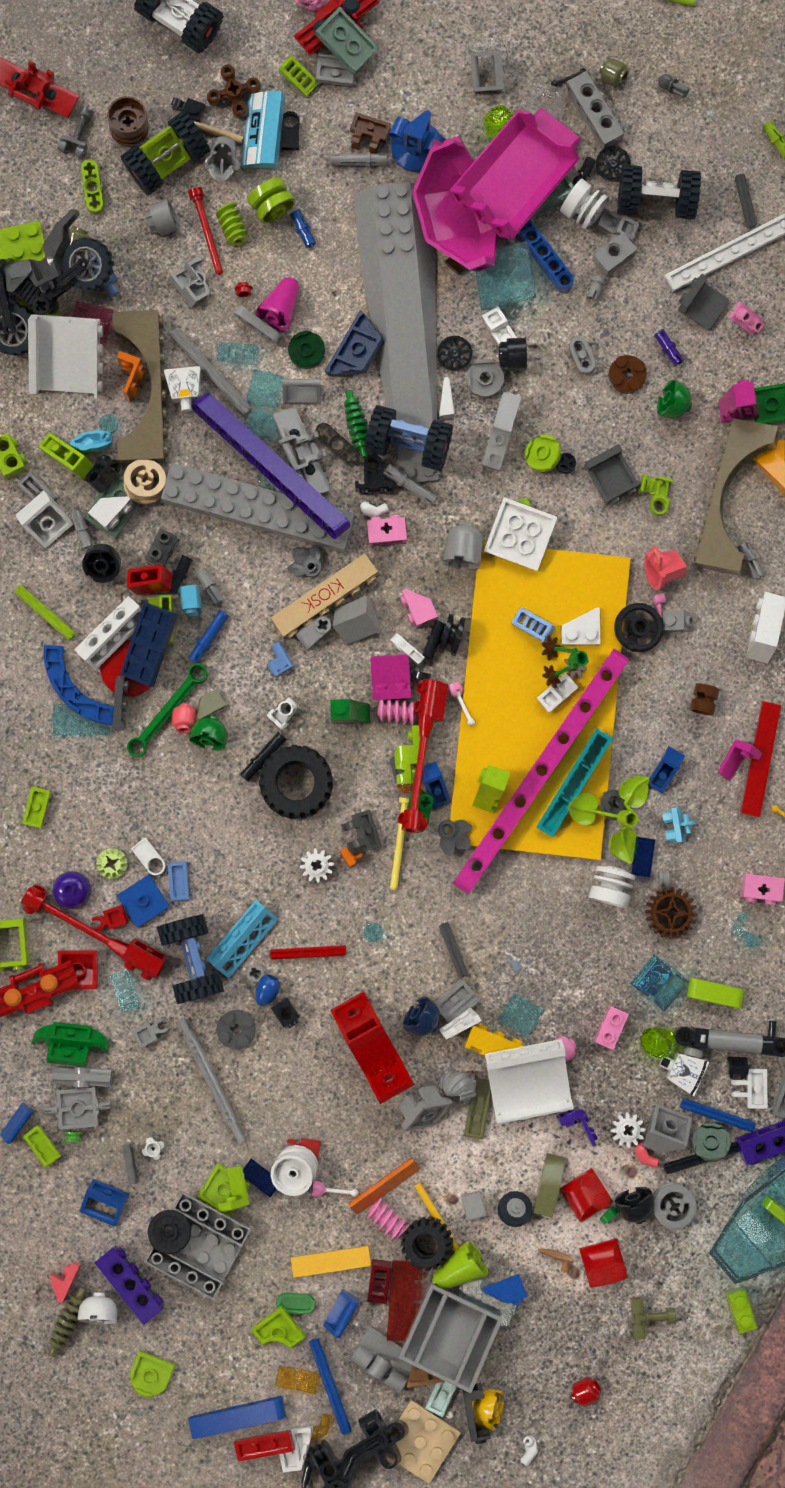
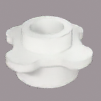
M152 1137L146 1139L147 1144L142 1150V1154L158 1160L161 1157L160 1152L164 1148V1143L162 1141L157 1142Z

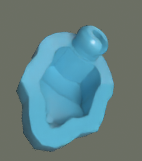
M102 430L84 432L72 439L70 445L82 453L100 452L111 445L112 436L110 432Z

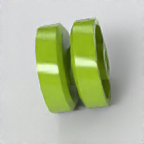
M281 177L271 178L263 182L247 198L251 208L257 210L256 216L262 224L271 223L281 218L296 203L292 193L286 191L287 186Z

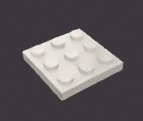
M504 497L484 552L538 571L557 517Z

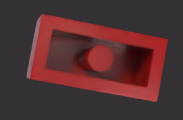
M162 564L127 569L126 587L136 595L171 591L172 572Z

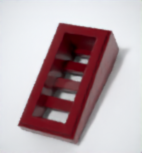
M372 1259L367 1302L387 1304L392 1268L391 1261ZM375 1276H383V1277H386V1278H385V1279H380V1278H374V1277H375ZM374 1284H380V1285H385V1286H384V1287H377V1286H373V1285H374ZM372 1292H382L384 1295H374Z

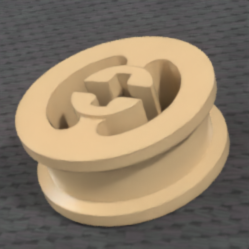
M141 459L134 461L125 470L124 491L132 501L138 504H152L162 496L166 475L163 468L152 460ZM138 475V477H136V487H135V486L132 484L131 480L133 479L134 476ZM155 477L158 481V484L155 488L152 489L153 478Z

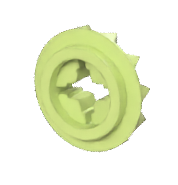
M110 848L103 850L96 862L98 872L107 879L119 878L127 869L126 856L118 849ZM107 857L111 860L119 859L115 863L116 871L112 867H106L109 863Z

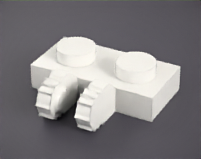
M749 1069L747 1080H731V1084L736 1086L747 1085V1092L734 1091L731 1092V1097H747V1108L768 1109L767 1069Z

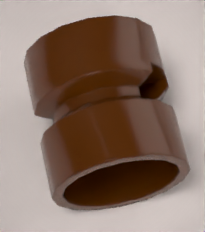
M696 683L693 692L695 698L692 699L689 710L713 716L716 708L714 701L718 700L720 689L711 685Z

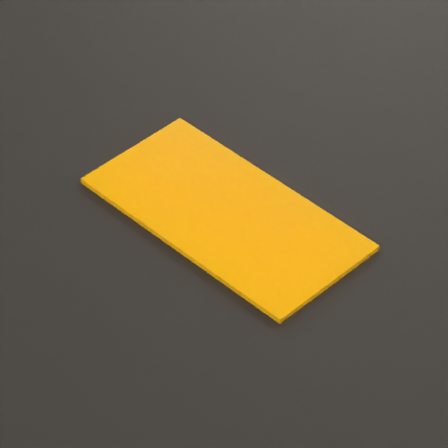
M483 542L480 568L476 570L463 691V702L471 718L475 720V724L473 726L468 725V719L462 709L450 814L451 821L464 820L472 826L471 830L466 833L470 840V846L478 847L612 650L615 649L621 653L622 645L615 635L614 623L619 612L626 607L631 558L545 549L538 571L484 552L487 542ZM521 607L555 627L551 638L552 640L555 637L558 638L556 645H560L563 648H577L578 651H584L588 656L589 663L585 665L587 669L581 671L582 678H579L576 674L572 678L579 688L551 712H548L537 699L538 696L551 686H547V679L542 677V674L545 673L543 668L544 666L549 668L550 665H553L554 671H559L567 667L568 665L564 662V659H568L571 653L557 651L558 657L555 658L552 655L551 660L548 661L547 655H542V651L546 649L542 646V642L511 624ZM595 608H600V645H561V626ZM527 615L523 616V618L520 621V624H523ZM532 618L526 626L527 628H529L531 623L533 622ZM625 618L623 619L622 625H621L622 633H623V630H624V620H625ZM540 623L536 625V627L533 630L534 632H536V630L540 626ZM544 627L543 631L541 632V636L546 630V627ZM608 672L601 674L603 680H611V675ZM619 676L500 849L601 860L604 815L595 814V821L592 824L581 825L575 822L568 812L553 837L536 826L596 727L613 736ZM580 704L582 712H589L590 707L588 704ZM561 734L558 736V741L561 744L568 743V737ZM612 742L580 794L590 793L596 797L598 801L596 810L601 811L599 808L601 801L599 799L603 797L604 792L608 791ZM488 765L511 773L494 814L472 805L481 784L477 782L483 768L487 769ZM538 766L536 772L538 775L544 776L547 770L544 766ZM521 797L516 798L515 805L519 808L524 807V799ZM495 829L493 837L495 839H502L503 832L500 829Z

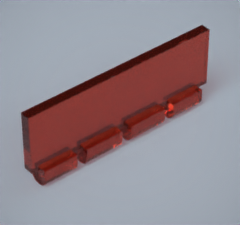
M392 1260L387 1341L405 1340L412 1320H414L420 1303H413V1300H421L422 1284L415 1283V1280H422L423 1269L418 1270L417 1265L412 1267L410 1265L411 1261Z

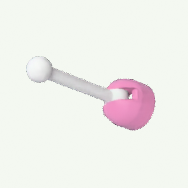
M460 681L452 683L448 686L447 691L452 697L458 698L468 719V725L473 726L475 720L471 718L461 698L463 687Z
M313 1181L311 1196L313 1197L322 1196L325 1192L350 1194L353 1197L359 1195L357 1189L352 1191L326 1188L320 1181Z

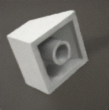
M44 490L16 514L20 524L44 548H47L74 524Z

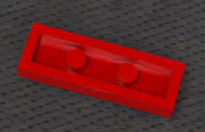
M291 1430L234 1441L238 1462L293 1452L295 1450Z

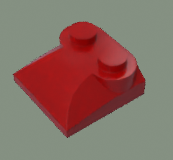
M592 1168L559 1189L579 1222L584 1221L601 1209L607 1208L613 1202Z
M617 1238L579 1248L590 1288L608 1285L628 1278Z

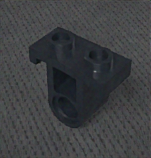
M370 454L364 459V484H359V481H355V492H359L360 495H368L370 492L378 491V494H388L389 491H393V479H389V483H383L382 459L377 454ZM376 462L379 466L376 469H371L368 467V464Z

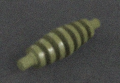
M79 1287L77 1294L71 1295L69 1298L72 1302L65 1304V1307L68 1309L63 1308L61 1311L62 1315H58L57 1321L59 1323H55L54 1326L57 1331L53 1330L52 1336L54 1338L49 1340V1344H51L48 1352L49 1356L55 1358L58 1350L65 1347V1344L62 1342L67 1343L70 1338L67 1335L72 1336L74 1330L71 1328H77L78 1324L75 1322L78 1321L77 1313L87 1289Z

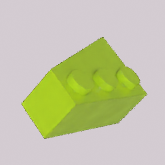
M488 765L487 769L483 768L477 781L481 784L472 805L494 814L511 773Z

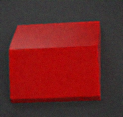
M58 950V965L71 960L81 986L73 989H97V950Z

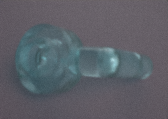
M741 911L731 931L733 934L743 938L745 945L754 948V946L759 947L762 942L760 938L740 929L747 917V914Z

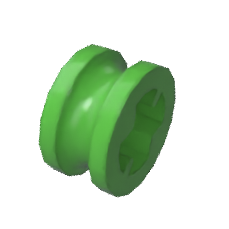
M82 1131L64 1132L66 1135L64 1142L82 1141L80 1138Z

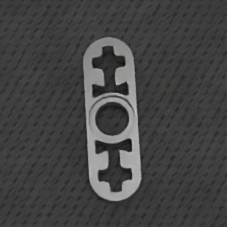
M239 305L233 314L240 321L272 344L278 345L283 338L275 329L244 307Z

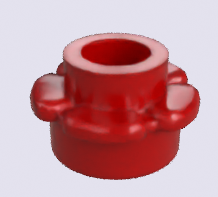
M239 282L234 289L238 297H249L253 287L248 282Z

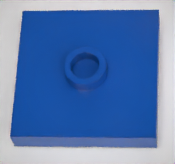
M150 874L117 895L137 928L170 907Z

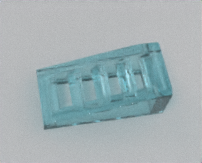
M219 342L217 361L256 366L259 348L255 344ZM228 348V355L224 357L225 349ZM233 349H236L235 358H232ZM241 350H243L242 358H240Z
M125 969L110 975L121 1012L140 1006L141 1003L129 970ZM126 976V980L116 982V979ZM126 983L129 984V987L119 990L118 986ZM131 990L132 994L124 997L121 996L122 993ZM130 998L134 999L133 1002L124 1004L125 1000H128Z

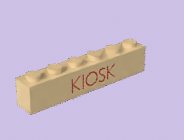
M364 553L272 616L271 621L284 639L287 637L291 639L296 636L297 630L311 624L314 621L313 619L329 613V608L334 605L337 607L345 602V597L350 594L352 596L357 594L361 590V586L373 583L377 579L378 571Z

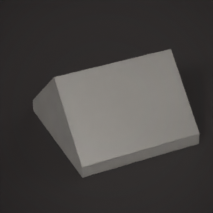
M369 595L335 608L333 627L346 644H351L381 632Z

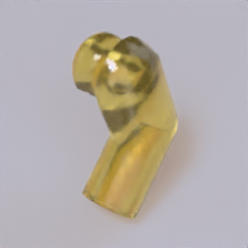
M322 1414L320 1424L313 1427L311 1440H318L327 1435L332 1418L331 1415Z

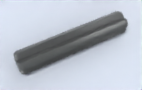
M738 174L735 177V182L746 227L748 229L754 228L757 225L746 176L745 174Z
M449 923L440 924V931L458 977L467 976L468 971Z

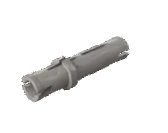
M387 153L331 154V166H387Z
M391 463L383 472V474L397 482L398 486H403L428 505L434 502L437 495L411 479L406 472L403 473L395 468Z

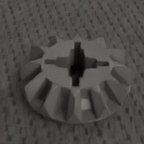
M609 790L603 793V797L599 799L601 801L599 806L601 811L618 815L620 811L625 810L626 807L623 804L625 800L619 797L618 790ZM608 802H612L616 808H611ZM605 816L608 820H617V818Z

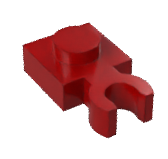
M123 905L103 911L104 917L97 915L92 918V921L99 920L101 922V925L95 928L97 931L104 929L106 925H108L110 930L129 923Z
M301 1138V1143H297L294 1139L287 1140V1143L304 1146L311 1150L318 1161L321 1141Z

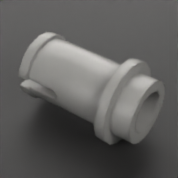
M595 275L591 279L592 285L587 298L591 299L592 297L593 301H598L601 289L606 283L605 278Z

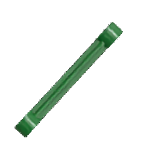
M196 663L190 666L187 679L139 737L129 740L127 744L129 754L137 758L146 754L147 744L172 715L173 709L182 703L196 684L206 681L208 671L204 665ZM195 667L203 668L204 677L200 680H195L193 677V669ZM137 740L142 741L143 751L139 754H134L132 743Z

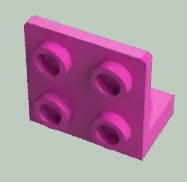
M408 654L371 656L373 700L411 698Z

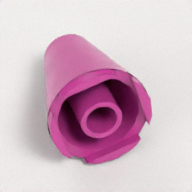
M293 277L283 278L257 307L255 311L256 316L261 320H265L270 327L277 331L289 329L300 288L298 281Z

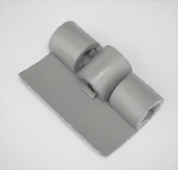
M372 1327L367 1330L349 1359L367 1371L366 1373L379 1382L382 1381L398 1393L405 1386L412 1365L398 1359L402 1348Z

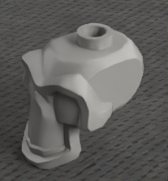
M225 136L216 137L212 140L210 155L204 162V168L209 171L216 182H225L233 173L240 171V163L236 157V142Z

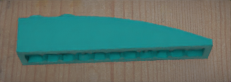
M596 727L536 826L538 829L552 837L554 836L569 812V803L580 794L612 742V735Z

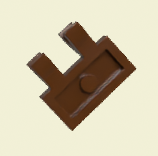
M356 112L350 127V132L354 133L351 140V148L358 150L362 136L372 139L369 145L370 154H376L379 143H386L391 123Z

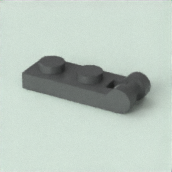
M125 676L116 677L112 726L117 732L122 731L126 726L123 712L127 711V701L124 700L125 693H128L129 682L126 681Z

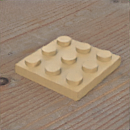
M410 1399L398 1420H403L408 1425L407 1435L395 1443L401 1454L399 1465L429 1484L461 1431L425 1409V1407L413 1399ZM400 1427L390 1432V1435L393 1436L396 1433H400L402 1429ZM388 1453L387 1457L395 1461L394 1455Z

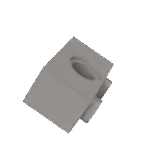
M624 232L620 235L615 234L608 240L609 243L604 247L601 245L593 252L592 261L605 277L609 276L636 254L637 248ZM614 250L618 255L611 256L609 251Z

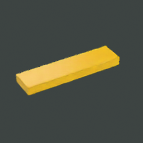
M367 1245L291 1257L293 1278L368 1267L371 1266L369 1246Z

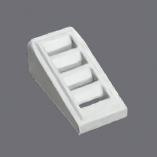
M445 377L443 381L439 420L453 419L455 415L450 379L448 377Z

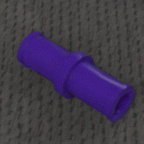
M661 329V332L658 331L654 335L663 348L662 352L667 354L674 367L677 364L680 365L685 360L677 350L675 342L670 340L664 329Z

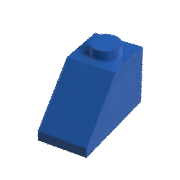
M668 746L650 775L648 786L663 794L680 768L685 755Z
M436 761L425 765L422 782L427 794L433 798V809L451 803L443 776Z
M519 1274L480 1288L482 1293L505 1304L512 1303L513 1306L524 1303L523 1298L527 1297Z

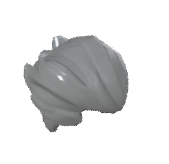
M454 1070L443 1074L439 1079L440 1091L455 1102L465 1105L468 1103V1100L476 1095L475 1088L477 1083L475 1074L469 1076L466 1072Z

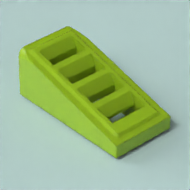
M291 55L279 67V74L306 97L319 85V82H315L316 79ZM298 70L299 73L293 77L292 75ZM302 76H305V78L299 83V79ZM308 81H310L311 83L306 88H304L303 86Z

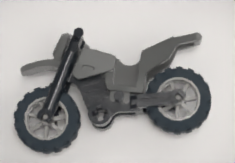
M70 209L55 224L43 244L44 259L40 261L27 259L15 262L13 258L0 260V352L9 355L27 353L28 319L31 314L35 312L39 315H53L59 309L58 298L69 291L71 287L74 286L82 290H96L103 287L110 280L109 277L113 274L112 266H114V261L111 258L113 257L112 253L108 251V247L105 244L92 238H80L71 242L69 227L79 217L80 213L78 210ZM83 250H85V258L79 255ZM89 250L96 253L92 258H89ZM97 258H99L100 265L95 264L97 263ZM99 268L98 273L95 275L93 270ZM89 273H90V275H91V277H92V278H89V279L84 278V277H85L86 275H88ZM16 296L20 297L29 306L33 305L34 312L27 309L28 307L24 305H19ZM20 333L25 334L23 340L19 336ZM3 334H10L8 340L5 339ZM14 335L18 341L17 344L11 343Z

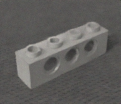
M587 71L567 81L566 91L601 149L603 150L605 147L613 146L622 141L625 132L620 122L616 121L613 109L607 106L602 91H598L593 76H589ZM588 92L591 96L585 97L582 93ZM598 108L600 112L596 113L592 109ZM607 123L610 127L604 128L601 124Z

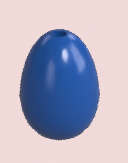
M267 974L258 981L255 990V1000L258 1005L267 1006L276 998L280 990L278 978Z

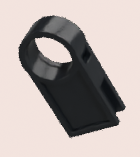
M287 111L283 114L281 150H299L300 120L298 114L293 111ZM289 116L295 117L297 124L293 127H287L283 123L285 118Z

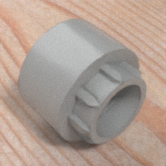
M169 199L150 205V209L145 212V219L152 234L164 236L180 230L176 213Z

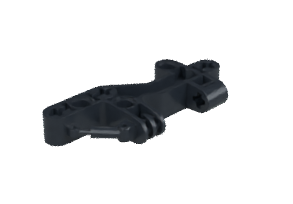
M374 1409L358 1419L366 1438L347 1449L342 1459H338L335 1456L329 1443L323 1439L321 1445L317 1443L315 1448L310 1447L308 1449L311 1457L305 1461L301 1480L302 1488H306V1485L309 1484L313 1466H316L324 1481V1487L322 1488H337L341 1485L343 1488H351L361 1463L375 1454L384 1468H394L401 1461V1454L395 1443L407 1435L408 1425L403 1420H397L387 1426L378 1410ZM400 1427L402 1429L400 1433H396L393 1436L390 1435V1432ZM388 1453L394 1455V1463L387 1461L386 1456ZM327 1455L329 1460L325 1463H322L321 1459L325 1460ZM327 1465H331L334 1468L333 1475L327 1473Z

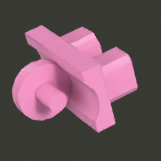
M742 302L737 303L736 309L728 317L751 335H754L755 332L759 333L764 326V319Z

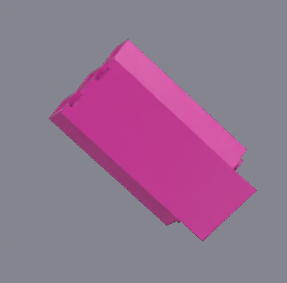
M539 108L534 115L529 111L517 110L449 191L462 208L467 206L474 212L473 216L484 225L488 223L494 227L495 234L512 240L580 160L575 147L581 140L579 136L542 108Z

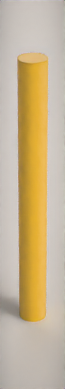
M421 1182L416 1183L414 1187L435 1221L437 1218L440 1219V1223L443 1225L445 1222ZM451 1234L450 1237L453 1238L452 1251L455 1252L459 1245Z

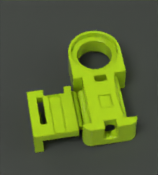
M643 474L638 492L644 493L645 491L649 492V495L654 494L651 496L649 509L653 515L660 516L668 510L670 499L667 498L669 484L673 483V480L662 476L651 478ZM655 502L663 504L662 512L655 510Z

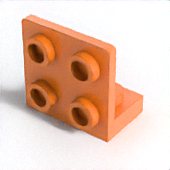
M119 350L117 355L118 362L121 368H123L122 370L130 374L123 394L126 400L131 403L132 399H135L138 395L139 388L137 387L139 382L144 380L146 371L140 358Z

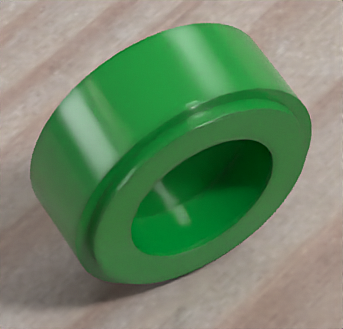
M612 1206L599 1220L605 1225L618 1213L617 1209Z

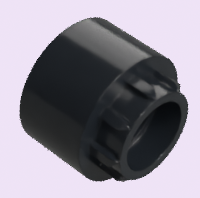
M506 338V342L499 343V366L501 368H507V371L527 370L526 338Z

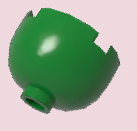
M675 380L669 381L662 390L665 391L663 398L659 397L657 413L665 418L678 419L686 412H689L692 407L691 392L683 383Z
M208 716V718H201L193 724L189 734V741L204 749L205 745L213 746L212 750L214 751L223 750L226 746L228 732L224 724L217 717Z

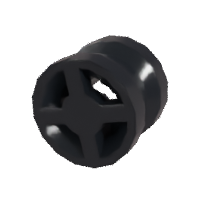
M563 453L556 466L558 472L561 474L571 473L576 465L575 457L571 453Z

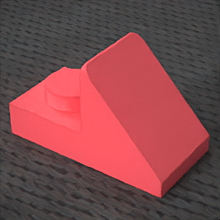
M74 1261L71 1265L68 1264L63 1273L66 1276L65 1278L55 1273L49 1275L58 1302L63 1303L80 1269V1263Z

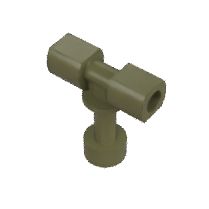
M642 1297L630 1298L631 1312L634 1314V1323H632L634 1340L646 1339L645 1326H649V1321L667 1320L668 1324H676L675 1308H666V1312L648 1313L647 1309L644 1310Z

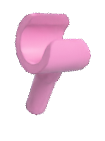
M659 593L653 597L657 612L662 618L661 604L666 602L664 593Z

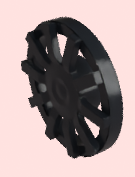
M609 146L599 152L595 166L598 174L603 179L618 181L621 175L618 169H622L621 164L627 163V165H631V160L626 150L618 146ZM610 150H614L613 156H611ZM617 151L621 152L618 157L616 156ZM606 152L607 155H608V158L605 157V156L602 155V154ZM624 155L626 160H620V158ZM599 158L604 159L606 162L599 163ZM605 165L606 168L601 171L599 166ZM607 170L610 172L609 176L604 174ZM613 172H616L618 176L612 177Z
M449 336L439 344L437 357L440 364L447 370L459 371L467 367L471 362L472 347L463 337ZM456 339V344L453 345L451 340ZM459 340L464 342L460 347L458 346ZM448 341L451 347L446 346L444 343ZM467 345L469 350L462 351V348ZM441 347L448 350L447 352H440ZM469 353V358H466L462 354ZM441 355H447V358L442 360ZM460 359H463L467 362L462 365ZM451 360V365L448 366L445 362ZM454 362H457L459 367H453Z

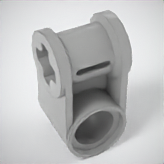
M321 616L300 630L296 637L308 651L331 633L333 629L332 623L327 617ZM321 622H323L324 624L327 623L326 630H324L323 628L320 629Z

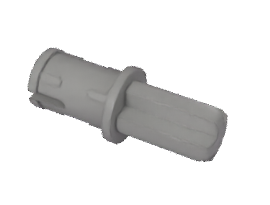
M72 512L71 517L76 529L74 532L78 535L81 548L92 547L93 543L89 535V527L85 524L82 512Z
M742 543L738 546V549L741 553H745L747 557L746 565L752 578L758 579L762 577L763 573L757 562L758 557L754 555L750 543Z
M206 568L197 571L195 575L204 587L203 591L207 592L215 605L221 603L224 598L216 587V582H213L206 571Z

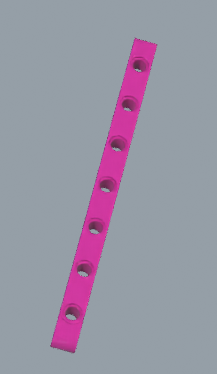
M615 649L612 650L452 884L467 894L471 892L628 663L629 658ZM608 672L611 675V680H603L601 674ZM580 704H588L590 707L589 712H582ZM561 734L566 735L568 743L561 744L558 741V736ZM544 766L547 770L546 775H538L536 772L537 767ZM518 797L523 798L525 801L524 807H517L515 799ZM495 829H500L503 832L502 839H495L493 837ZM473 861L481 863L480 871H473L471 869Z

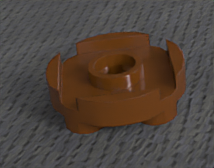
M631 355L617 357L611 364L608 372V378L613 388L624 394H630L640 389L647 376L645 363ZM626 370H629L633 377L629 376V378L626 379L625 375L622 374V372H626Z

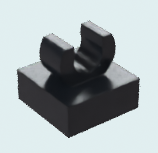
M727 1057L726 1063L730 1079H733L734 1074H740V1079L743 1080L745 1075L749 1073L747 1057Z

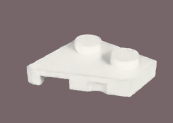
M595 608L561 626V645H600V608Z
M469 1008L440 1028L439 1031L445 1039H452L460 1032L482 1020L472 1008Z
M313 1426L286 1429L291 1430L295 1450L279 1454L283 1473L298 1471L304 1468L314 1429Z

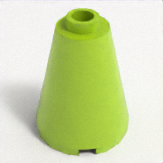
M464 1242L433 1272V1284L445 1290L488 1276L487 1265H482L481 1259L483 1257L477 1247L472 1242Z

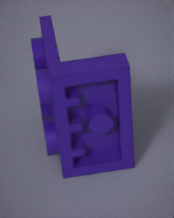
M576 1106L573 1110H568L556 1116L558 1123L561 1126H566V1128L576 1124L578 1119L589 1144L593 1147L596 1146L595 1140L598 1138L594 1130L588 1127L587 1122H589V1119L583 1109L580 1110Z

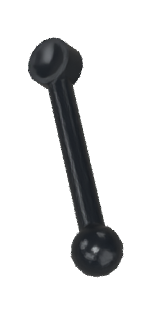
M581 68L580 71L575 74H572L558 81L553 80L551 82V86L553 88H556L558 84L568 81L587 70L585 68Z

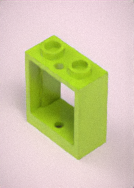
M25 918L0 921V929L19 927L21 961L0 963V972L5 971V967H13V970L25 969V965H30Z

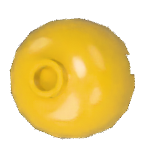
M484 1389L483 1399L471 1400L474 1420L480 1427L495 1431L494 1424L499 1425L503 1412L504 1402L500 1400L501 1396L504 1397V1392L497 1389Z

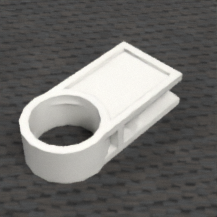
M396 633L390 639V642L403 654H408L409 659L417 666L424 660L425 657L399 634Z
M147 838L142 839L131 848L150 874L155 876L163 874L166 869V863ZM153 859L162 861L163 868L161 872L153 873L150 871L149 863Z

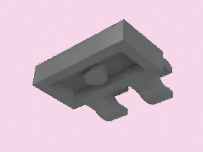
M370 810L351 815L352 821L341 824L343 832L356 829L359 838L347 843L349 850L362 847L363 852L382 846Z

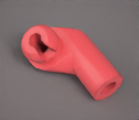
M639 1142L637 1147H635L638 1161L656 1168L659 1159L649 1156L646 1147L642 1146L643 1142Z

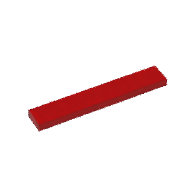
M761 702L753 746L762 755L759 760L752 757L750 759L740 814L760 817L781 705Z

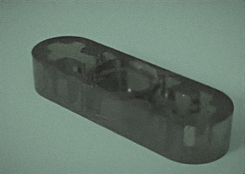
M327 423L317 425L315 429L319 434L317 439L347 466L353 467L359 463V451ZM320 429H328L327 434L332 437L329 443L326 442L328 441L326 435L320 436ZM335 440H340L343 443V447L336 450L332 447V443ZM346 447H348L347 452L350 455L356 454L355 461H348V455L344 452Z

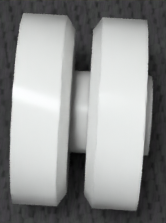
M292 1145L283 1149L271 1168L273 1185L278 1191L289 1196L302 1195L308 1191L318 1173L319 1165L316 1156L304 1146Z

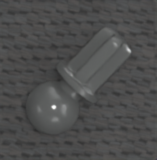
M663 74L658 80L659 86L662 89H668L669 93H675L682 98L688 95L689 88L679 83L678 79H673L671 75Z

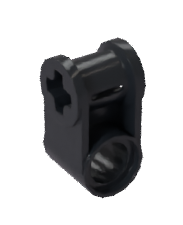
M101 455L87 473L86 482L99 493L107 491L114 478L120 472L121 463L116 459H111L108 455Z

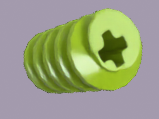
M236 202L225 204L216 211V217L219 218L218 222L221 225V230L224 232L226 243L230 246L244 244L250 239L249 236H244L248 231L247 229H242L245 226L244 222H240L242 216H236L240 212L239 209H234L237 206Z

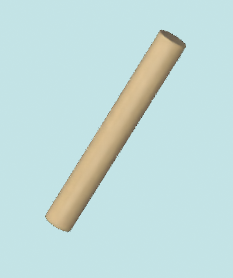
M194 121L200 131L219 137H229L237 143H243V136Z

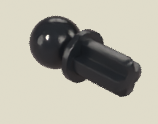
M586 157L581 169L578 170L580 175L576 176L572 181L573 186L581 179L587 181V177L591 178L590 174L596 164L595 159Z

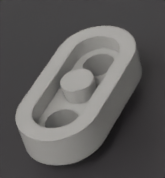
M582 337L572 339L569 345V352L577 370L581 374H590L594 370L596 363L587 341ZM580 346L582 350L577 351L575 347ZM587 363L589 367L584 368L582 364Z

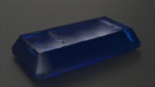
M636 837L632 875L650 878L655 839Z
M251 1158L243 1168L244 1178L271 1197L277 1189L272 1183L271 1173Z

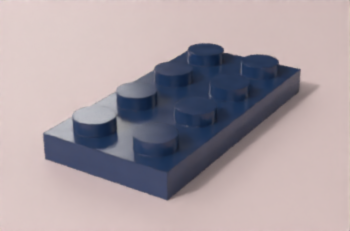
M144 602L120 675L149 687H154L178 614Z

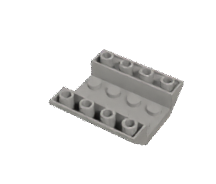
M182 1191L173 1210L182 1213L189 1221L191 1236L188 1244L184 1249L175 1254H163L152 1247L144 1263L214 1300L251 1228ZM167 1226L164 1229V1235L168 1238L174 1236V1228Z

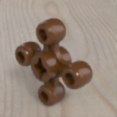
M226 64L220 71L222 79L226 81L225 88L221 91L216 89L210 90L207 93V101L211 106H218L221 101L228 100L230 103H233L232 111L234 117L243 119L247 116V107L242 103L243 95L260 92L261 83L257 78L252 77L246 83L240 84L235 80L234 67Z

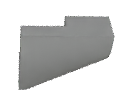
M200 256L188 262L185 267L169 277L190 308L200 303L210 294L208 285L205 282V272L202 271V258Z

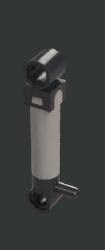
M772 1020L769 1021L768 1036L695 1027L692 1030L685 1026H680L673 1032L674 1041L681 1046L691 1045V1047L785 1057V1048L782 1052L776 1050L778 1042H783L785 1046V1038L775 1037L777 1022ZM682 1031L688 1033V1039L684 1042L679 1039V1034Z

